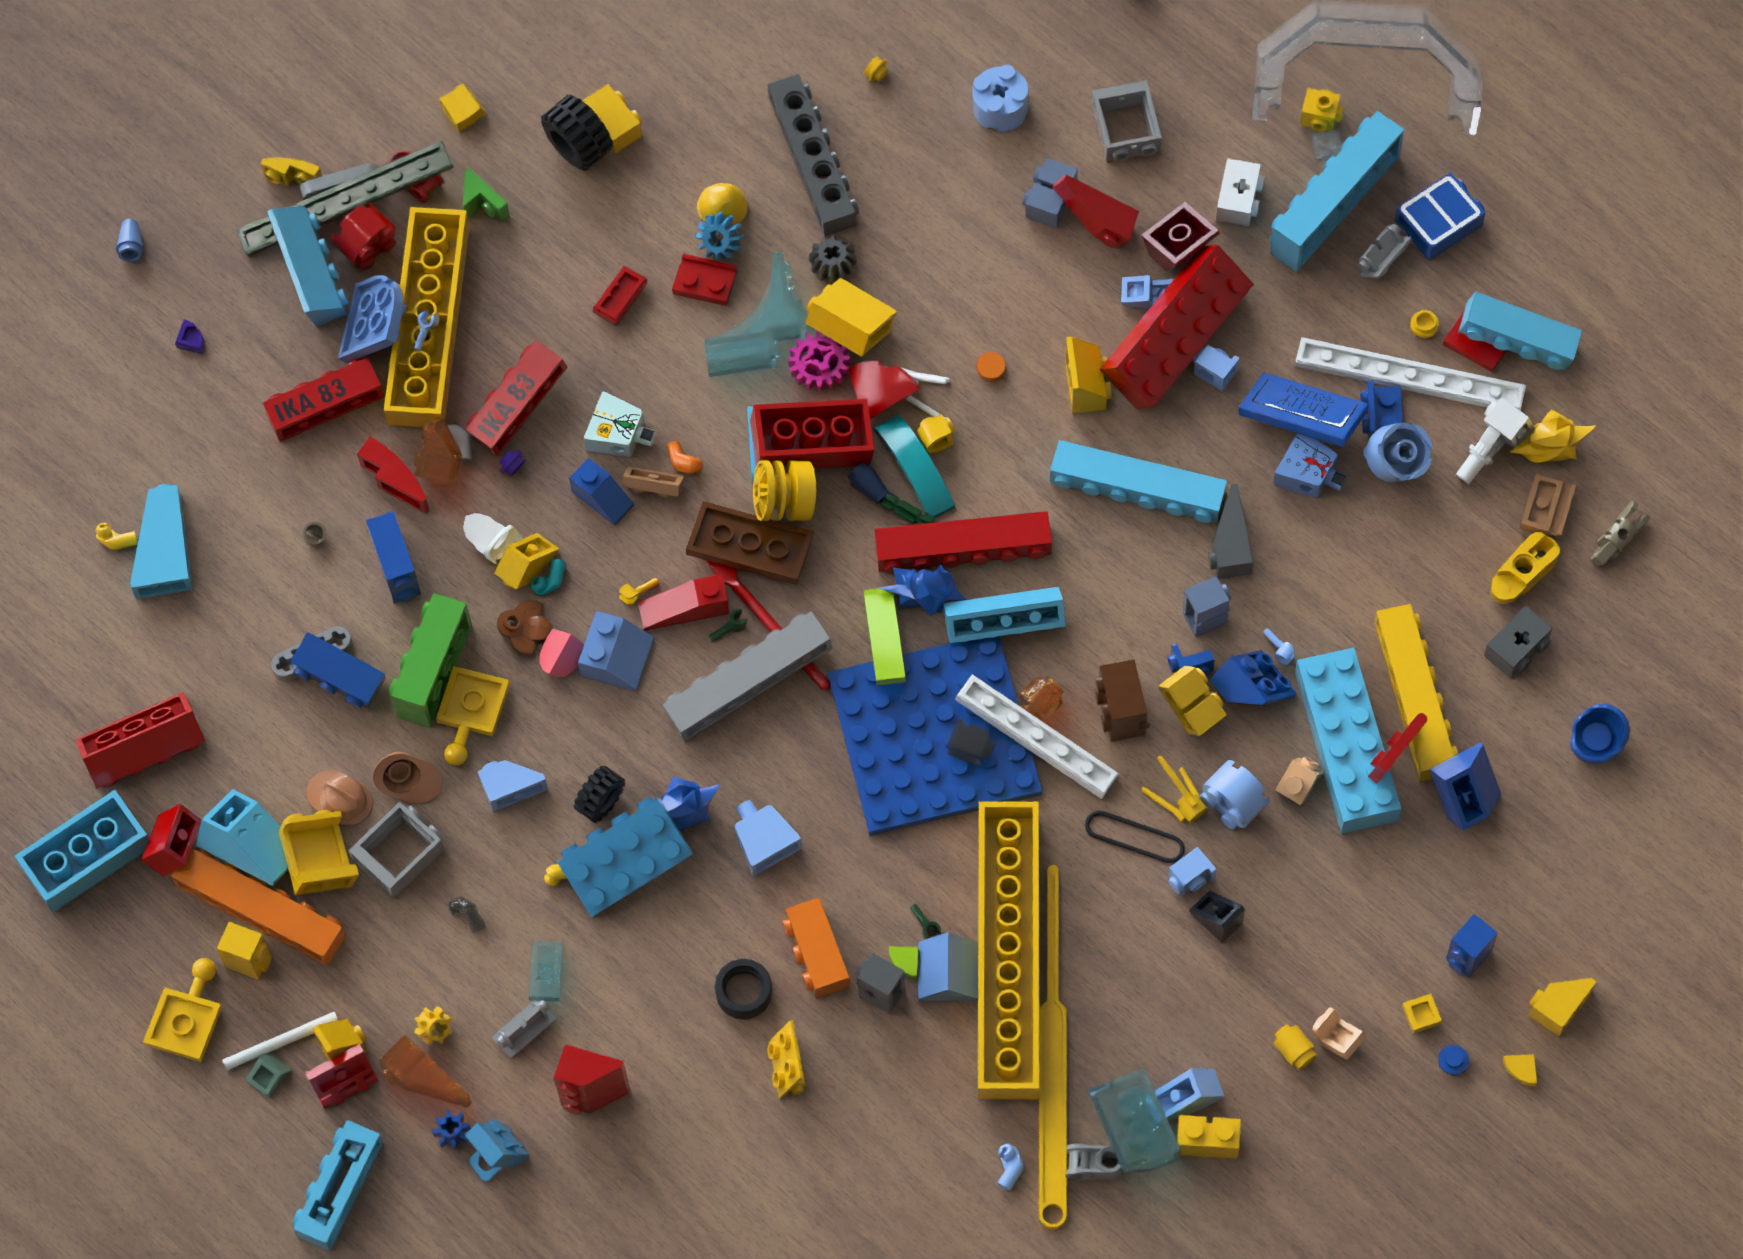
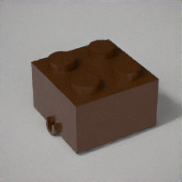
M1135 659L1101 665L1099 677H1095L1096 688H1094L1097 706L1101 705L1102 715H1100L1103 732H1109L1111 742L1145 735L1146 729L1150 725L1147 722V710Z

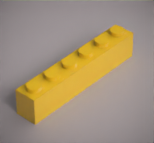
M1411 604L1376 611L1374 623L1404 730L1419 713L1425 714L1428 719L1426 724L1410 742L1409 748L1419 782L1431 780L1433 778L1429 769L1458 755L1456 746L1451 747L1449 737L1452 736L1451 726L1448 719H1443L1441 710H1444L1443 698L1440 692L1436 693L1433 684L1436 683L1434 667L1428 666L1426 657L1429 656L1428 645L1425 639L1421 640L1418 631L1421 630L1420 617L1418 613H1413Z

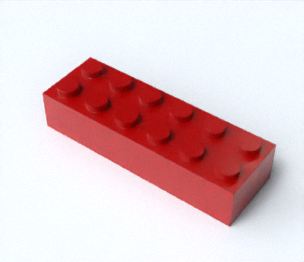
M1218 244L1203 246L1194 254L1099 370L1136 409L1153 408L1253 287V282Z

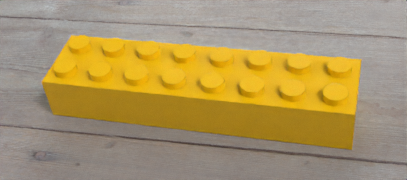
M410 207L400 282L403 303L406 305V309L399 325V338L392 345L384 404V414L388 425L445 428L470 229L466 210ZM428 311L426 318L428 324L433 314H438L440 318L439 323L436 327L429 328L421 350L414 349L421 328L418 323L419 314Z

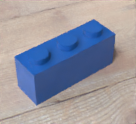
M309 632L306 633L290 661L291 668L295 669L293 673L305 681H309L311 678L319 682V688L331 695L337 692L345 696V702L358 709L361 706L369 709L385 681V673Z

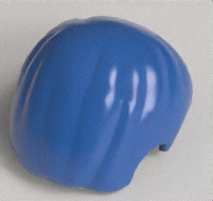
M1596 704L1589 707L1575 719L1572 725L1570 746L1573 754L1579 760L1589 764H1603L1611 761L1624 749L1629 740V721L1625 714L1613 705Z

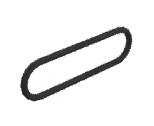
M1105 811L1092 812L1085 820L1086 831L1096 839L1168 863L1178 861L1184 854L1185 847L1180 838ZM1102 815L1173 839L1179 844L1180 852L1174 858H1166L1092 832L1089 826L1090 820L1094 816Z

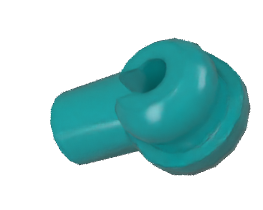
M554 559L552 560L548 576L533 578L530 586L535 594L545 596L560 588L566 562Z

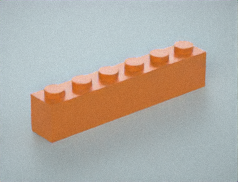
M192 848L186 865L172 873L171 878L176 887L325 966L329 965L346 937L342 923L330 915L324 918L317 914L316 909L305 902L298 904L290 900L291 896L283 890L276 888L273 891L267 888L264 881L253 875H250L248 878L241 874L240 869L228 862L222 864L214 860L215 856L201 848L199 851Z

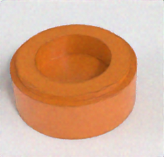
M987 352L981 355L977 361L979 377L988 382H994L1002 378L1005 373L1003 357L995 352Z

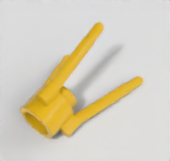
M1158 756V761L1183 795L1177 801L1179 808L1177 809L1146 787H1142V792L1173 813L1180 822L1185 819L1189 823L1196 821L1208 808L1201 801L1192 780L1183 767L1179 768V772L1189 789L1188 791L1162 756Z

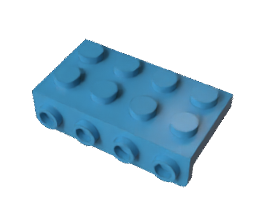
M652 796L646 798L636 805L638 808L637 812L628 816L627 812L622 813L611 820L613 827L605 832L600 827L586 836L589 842L581 847L574 843L561 852L563 858L558 860L557 863L591 917L693 854L662 804L663 801L660 797L656 800H653Z

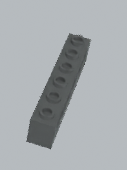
M797 74L767 84L770 103L824 236L856 226L855 215L859 214L857 203L854 198L850 199L848 196L849 184L846 176H840L837 168L840 167L836 152H830L828 147L831 144L829 134L826 128L821 129L819 125L821 121L820 112L816 105H811L809 99L812 98L808 83H802L800 75ZM793 106L801 107L797 110L790 109ZM802 129H809V130H810L809 132H806V133L800 132V130H802ZM811 152H818V153H820V154H818V155H816V156H811V155H809V153H811ZM821 175H827V176H829V177L826 178V179H820V178H818V177L821 176ZM831 198L838 199L836 202H829L827 200Z

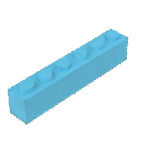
M1061 440L1058 441L1050 469V483H1054L1059 488H1075L1082 490L1088 495L1096 496L1100 494L1122 503L1129 501L1137 503L1145 509H1162L1171 515H1186L1194 517L1197 521L1203 523H1218L1227 487V480Z

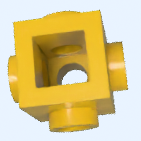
M1307 88L1300 125L1310 127L1319 132H1333L1335 122H1341L1344 106L1339 105L1340 94H1335L1326 89L1316 90Z

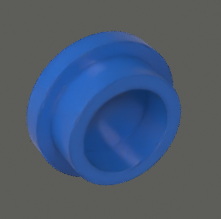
M1450 1045L1440 1052L1438 1063L1446 1074L1460 1075L1469 1065V1056L1462 1047Z

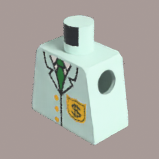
M602 391L584 436L585 448L590 452L629 457L633 454L637 443L652 447L656 437V430L644 427V413L641 409Z

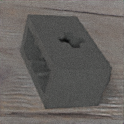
M1525 606L1487 644L1484 656L1509 678L1517 671L1521 674L1531 664L1532 660L1530 658L1536 652L1539 654L1543 653L1550 645L1552 627Z
M873 953L868 961L864 959L856 971L859 997L890 1015L905 992L904 970Z

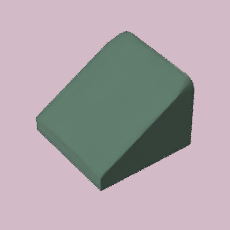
M271 1053L260 1055L246 1081L269 1098L289 1076L292 1069Z

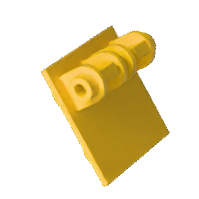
M790 1020L769 1041L767 1049L774 1069L772 1081L774 1087L777 1088L779 1099L790 1090L793 1095L804 1093L803 1088L806 1087L804 1072L802 1071L803 1065L800 1062L801 1056H799V1042L796 1039L793 1020Z

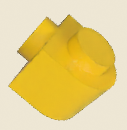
M940 414L936 417H928L920 423L917 434L928 453H937L954 445L952 434L955 433V429L949 417L944 418Z

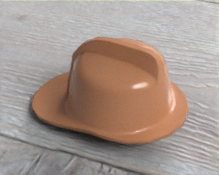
M401 751L392 752L381 758L373 772L374 785L380 792L414 804L428 803L435 799L440 793L443 783L441 773L434 765Z
M325 770L317 773L310 779L306 787V798L309 805L316 811H341L342 818L339 822L341 825L353 826L359 824L371 812L372 797L369 790L363 784L342 772Z

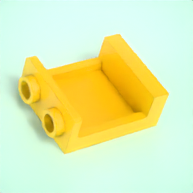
M321 810L313 815L306 816L299 813L292 814L284 819L278 833L295 895L350 888L359 876L356 864H349L339 827V822L342 818L341 811Z

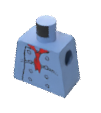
M1297 433L1275 471L1273 484L1316 498L1319 497L1325 485L1340 492L1347 476L1334 470L1338 457L1336 452L1315 438Z

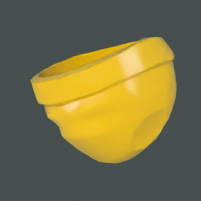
M718 183L707 187L701 193L697 203V210L704 222H706V216L709 214L716 217L717 213L723 212L725 219L730 215L734 216L732 224L736 225L741 223L746 217L748 202L738 187L732 184Z

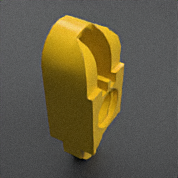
M1535 532L1517 548L1497 571V575L1491 580L1490 594L1495 602L1499 604L1515 602L1555 567L1560 554V547L1554 539L1542 532ZM1538 552L1545 553L1543 557L1537 556ZM1524 567L1528 569L1529 573H1520L1517 568Z

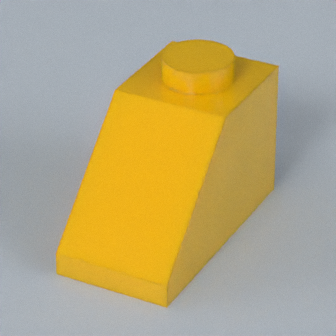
M535 533L508 545L494 574L501 578L505 585L517 590L530 584L533 578L537 577L554 558L559 548L539 533Z
M1593 978L1549 983L1544 991L1538 989L1530 1000L1529 1004L1532 1006L1529 1016L1560 1037L1593 992L1597 981Z
M348 1019L320 1024L312 1028L328 1060L358 1044L366 1053L363 1042L367 1039L359 1025L353 1027Z

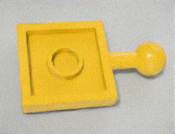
M453 666L436 717L437 723L458 728L454 743L449 744L444 751L447 763L452 766H459L466 761L468 752L465 744L470 731L494 736L510 687V680Z
M208 958L198 959L193 964L192 974L195 978L188 994L164 987L143 1040L145 1046L202 1062L222 1010L221 1004L200 998L205 983L213 979L216 974V966Z

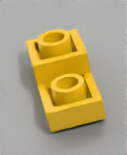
M264 158L260 162L264 177L276 185L280 183L289 187L293 179L302 185L310 179L322 176L319 166L301 160Z

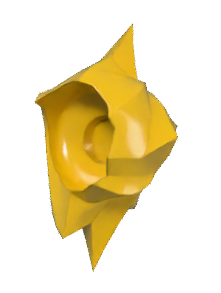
M1550 410L1543 421L1534 426V431L1524 441L1509 451V453L1522 454L1526 459L1536 463L1568 459L1577 460L1576 449L1579 443L1596 425L1576 426L1572 420Z

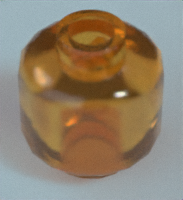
M1049 676L1046 678L1035 677L1021 691L1020 699L1023 704L1020 707L1039 719L1047 720L1063 704L1061 695L1064 692Z

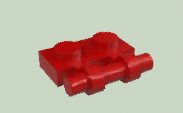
M360 1044L305 1073L324 1109L334 1104L338 1106L344 1103L345 1098L358 1091L363 1093L369 1089V1085L379 1081Z

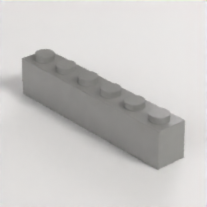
M812 611L806 615L800 614L792 619L790 625L781 631L777 629L769 633L765 641L757 646L751 645L745 648L738 658L721 663L714 673L707 677L697 678L687 690L682 693L676 692L669 696L666 703L663 704L665 713L685 742L833 649L831 640Z

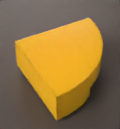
M1534 1054L1503 1056V1064L1506 1071L1526 1086L1537 1085Z

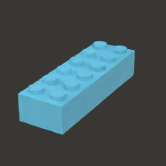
M1379 111L1371 118L1366 117L1358 128L1359 132L1354 137L1349 136L1341 147L1342 151L1336 157L1333 155L1324 165V171L1319 176L1314 175L1306 186L1307 190L1302 195H1296L1289 205V210L1284 215L1279 214L1271 225L1273 231L1270 237V254L1296 273L1400 157L1404 129Z
M1355 648L1297 660L1295 676L1341 834L1399 821L1401 805L1390 768L1377 784L1368 777L1375 768L1370 763L1381 750L1385 751Z

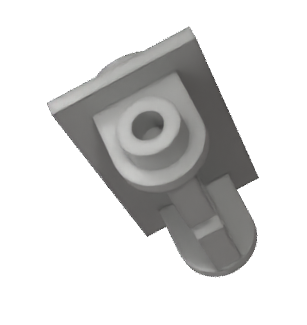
M1395 224L1386 226L1376 238V242L1381 248L1378 249L1376 244H1371L1359 258L1358 267L1362 270L1360 276L1379 279L1388 271V267L1405 251V247L1412 238L1400 236L1401 230Z
M536 998L494 1034L492 1039L512 1059L557 1019L549 1011L548 1005L543 1000L539 1001Z

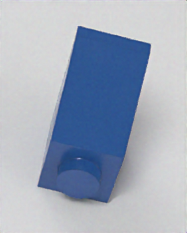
M589 458L569 477L572 493L614 526L634 506V503L612 476Z

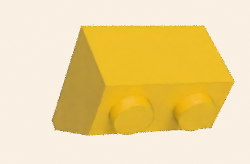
M1071 336L1066 337L1065 365L1072 413L1106 410L1107 399L1112 398L1110 382L1104 381V374L1099 369L1107 361L1106 356L1101 357L1100 346Z

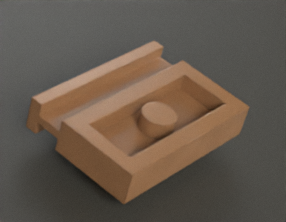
M1536 473L1521 520L1520 529L1534 533L1542 532L1546 536L1551 535L1560 540L1576 485H1568L1564 481Z

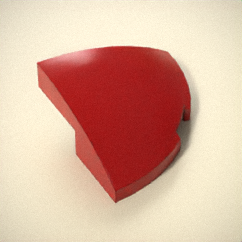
M869 360L849 368L857 398L868 399L870 420L920 390L916 381L897 365L890 368L881 365V360Z

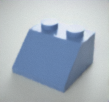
M596 611L578 661L580 675L637 691L654 642V637L624 618Z

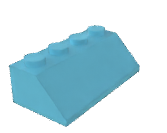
M305 206L268 210V216L304 313L316 327L348 315L345 306L349 304L344 289H338L335 280L340 279L334 263L329 265L326 255L330 254V250L325 239L319 238L317 230L321 226L316 214H310Z

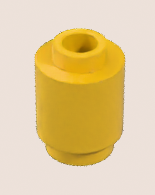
M1286 1024L1275 1033L1274 1036L1277 1039L1273 1044L1292 1067L1296 1066L1298 1070H1302L1318 1056L1314 1051L1315 1046L1297 1025L1290 1027L1289 1024Z

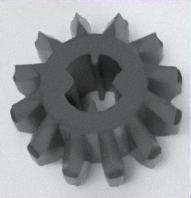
M834 234L831 240H827L822 236L820 239L821 244L813 243L812 252L809 254V262L811 263V271L818 273L820 281L829 277V282L832 284L834 278L845 279V274L852 275L854 272L853 266L857 263V256L854 254L855 248L853 244L848 245L845 237L837 241Z

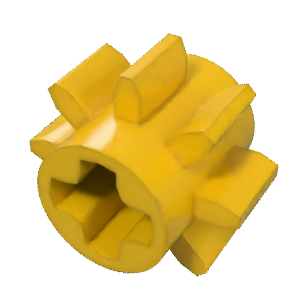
M438 1006L434 1009V1012L425 1007L424 1012L419 1017H415L418 1028L414 1033L422 1037V1041L428 1045H431L433 1040L443 1044V1039L448 1034H452L449 1023L453 1019L444 1014V1010Z

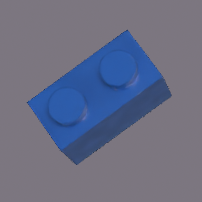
M1473 914L1451 939L1446 960L1449 961L1448 965L1456 973H1464L1470 978L1492 953L1498 932L1476 914Z

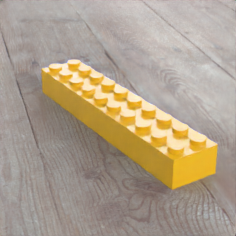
M979 802L978 1099L1039 1100V802Z

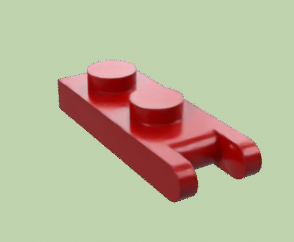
M1417 714L1403 733L1397 730L1386 743L1391 747L1388 752L1385 753L1381 750L1370 763L1375 768L1368 777L1376 784L1426 724L1428 719L1425 714Z

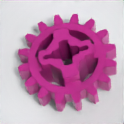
M819 331L816 332V337H811L809 333H806V340L804 342L797 339V348H790L791 357L788 358V366L791 367L790 375L791 377H796L798 385L805 382L806 390L808 391L813 386H817L818 392H821L822 386L825 385L829 390H832V383L834 381L841 384V375H848L847 366L850 365V356H847L848 348L827 336L821 337V332Z

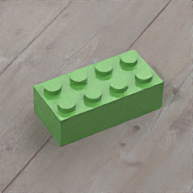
M433 593L430 602L426 601L422 608L421 618L423 619L420 627H415L410 640L412 646L409 653H404L400 662L401 673L398 679L392 681L389 695L392 698L393 706L399 719L428 728L432 726L453 666L456 667L472 628L468 607L465 602Z

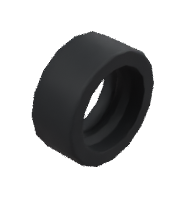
M742 958L730 961L721 968L716 976L714 987L717 1002L721 1009L733 1018L744 1020L757 1017L764 1012L771 1002L773 991L769 973L763 965L754 960ZM748 973L757 977L761 984V994L756 1001L747 1005H738L731 1002L726 994V985L734 975Z

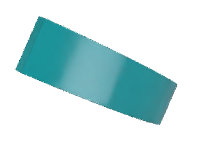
M897 415L875 426V432L886 450L892 453L916 492V498L925 513L936 518L955 508V503L934 463L904 419Z

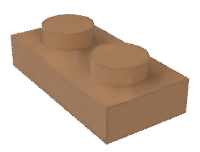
M628 466L622 476L621 487L629 488L630 491L636 493L654 492L664 498L678 497L684 485V476Z

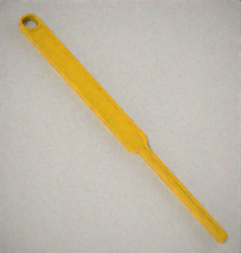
M1051 865L1047 869V1001L1039 1008V1221L1046 1229L1057 1230L1065 1224L1067 1217V1178L1065 1177V1172L1067 1171V1009L1059 1001V869L1057 866ZM1048 1207H1057L1062 1211L1063 1217L1056 1224L1047 1223L1043 1218L1044 1210Z

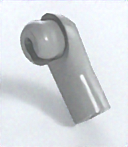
M447 425L442 431V438L446 442L449 440L457 446L459 462L472 461L471 436L458 425Z

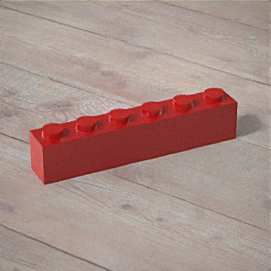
M1048 511L874 529L878 572L885 571L889 574H894L893 568L921 571L922 569L927 570L940 564L946 568H953L963 563L982 565L993 560L1011 562L1022 557L1040 559L1052 553Z

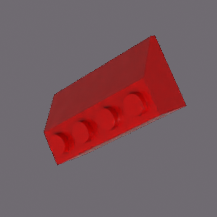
M184 692L75 739L96 789L111 787L119 779L127 775H138L146 767L155 763H165L171 760L173 755L182 751L189 752L195 750L200 746V743L206 741Z

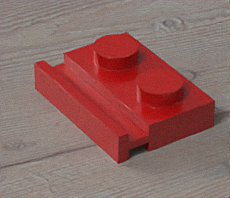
M683 254L672 287V294L727 306L738 268L736 265Z

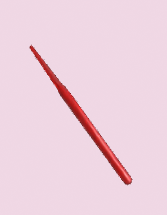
M706 560L715 575L722 574L724 585L730 586L770 633L777 629L782 630L781 626L737 578L735 568ZM813 662L802 668L821 690L826 691L830 688L829 680Z

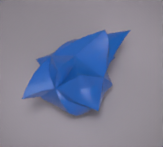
M941 564L938 570L934 572L922 569L916 573L914 569L910 571L908 569L893 568L896 585L879 588L899 596V609L922 606L930 616L935 612L941 613L943 603H946V601L967 600L956 589L951 573L946 571Z
M673 777L666 794H663L661 799L663 801L662 804L680 832L703 822H711L708 816L709 805L720 784L701 788L694 781Z

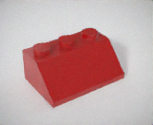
M565 1044L553 1079L560 1103L566 1111L574 1114H581V1112L590 1114L629 1093L630 1086L624 1061Z

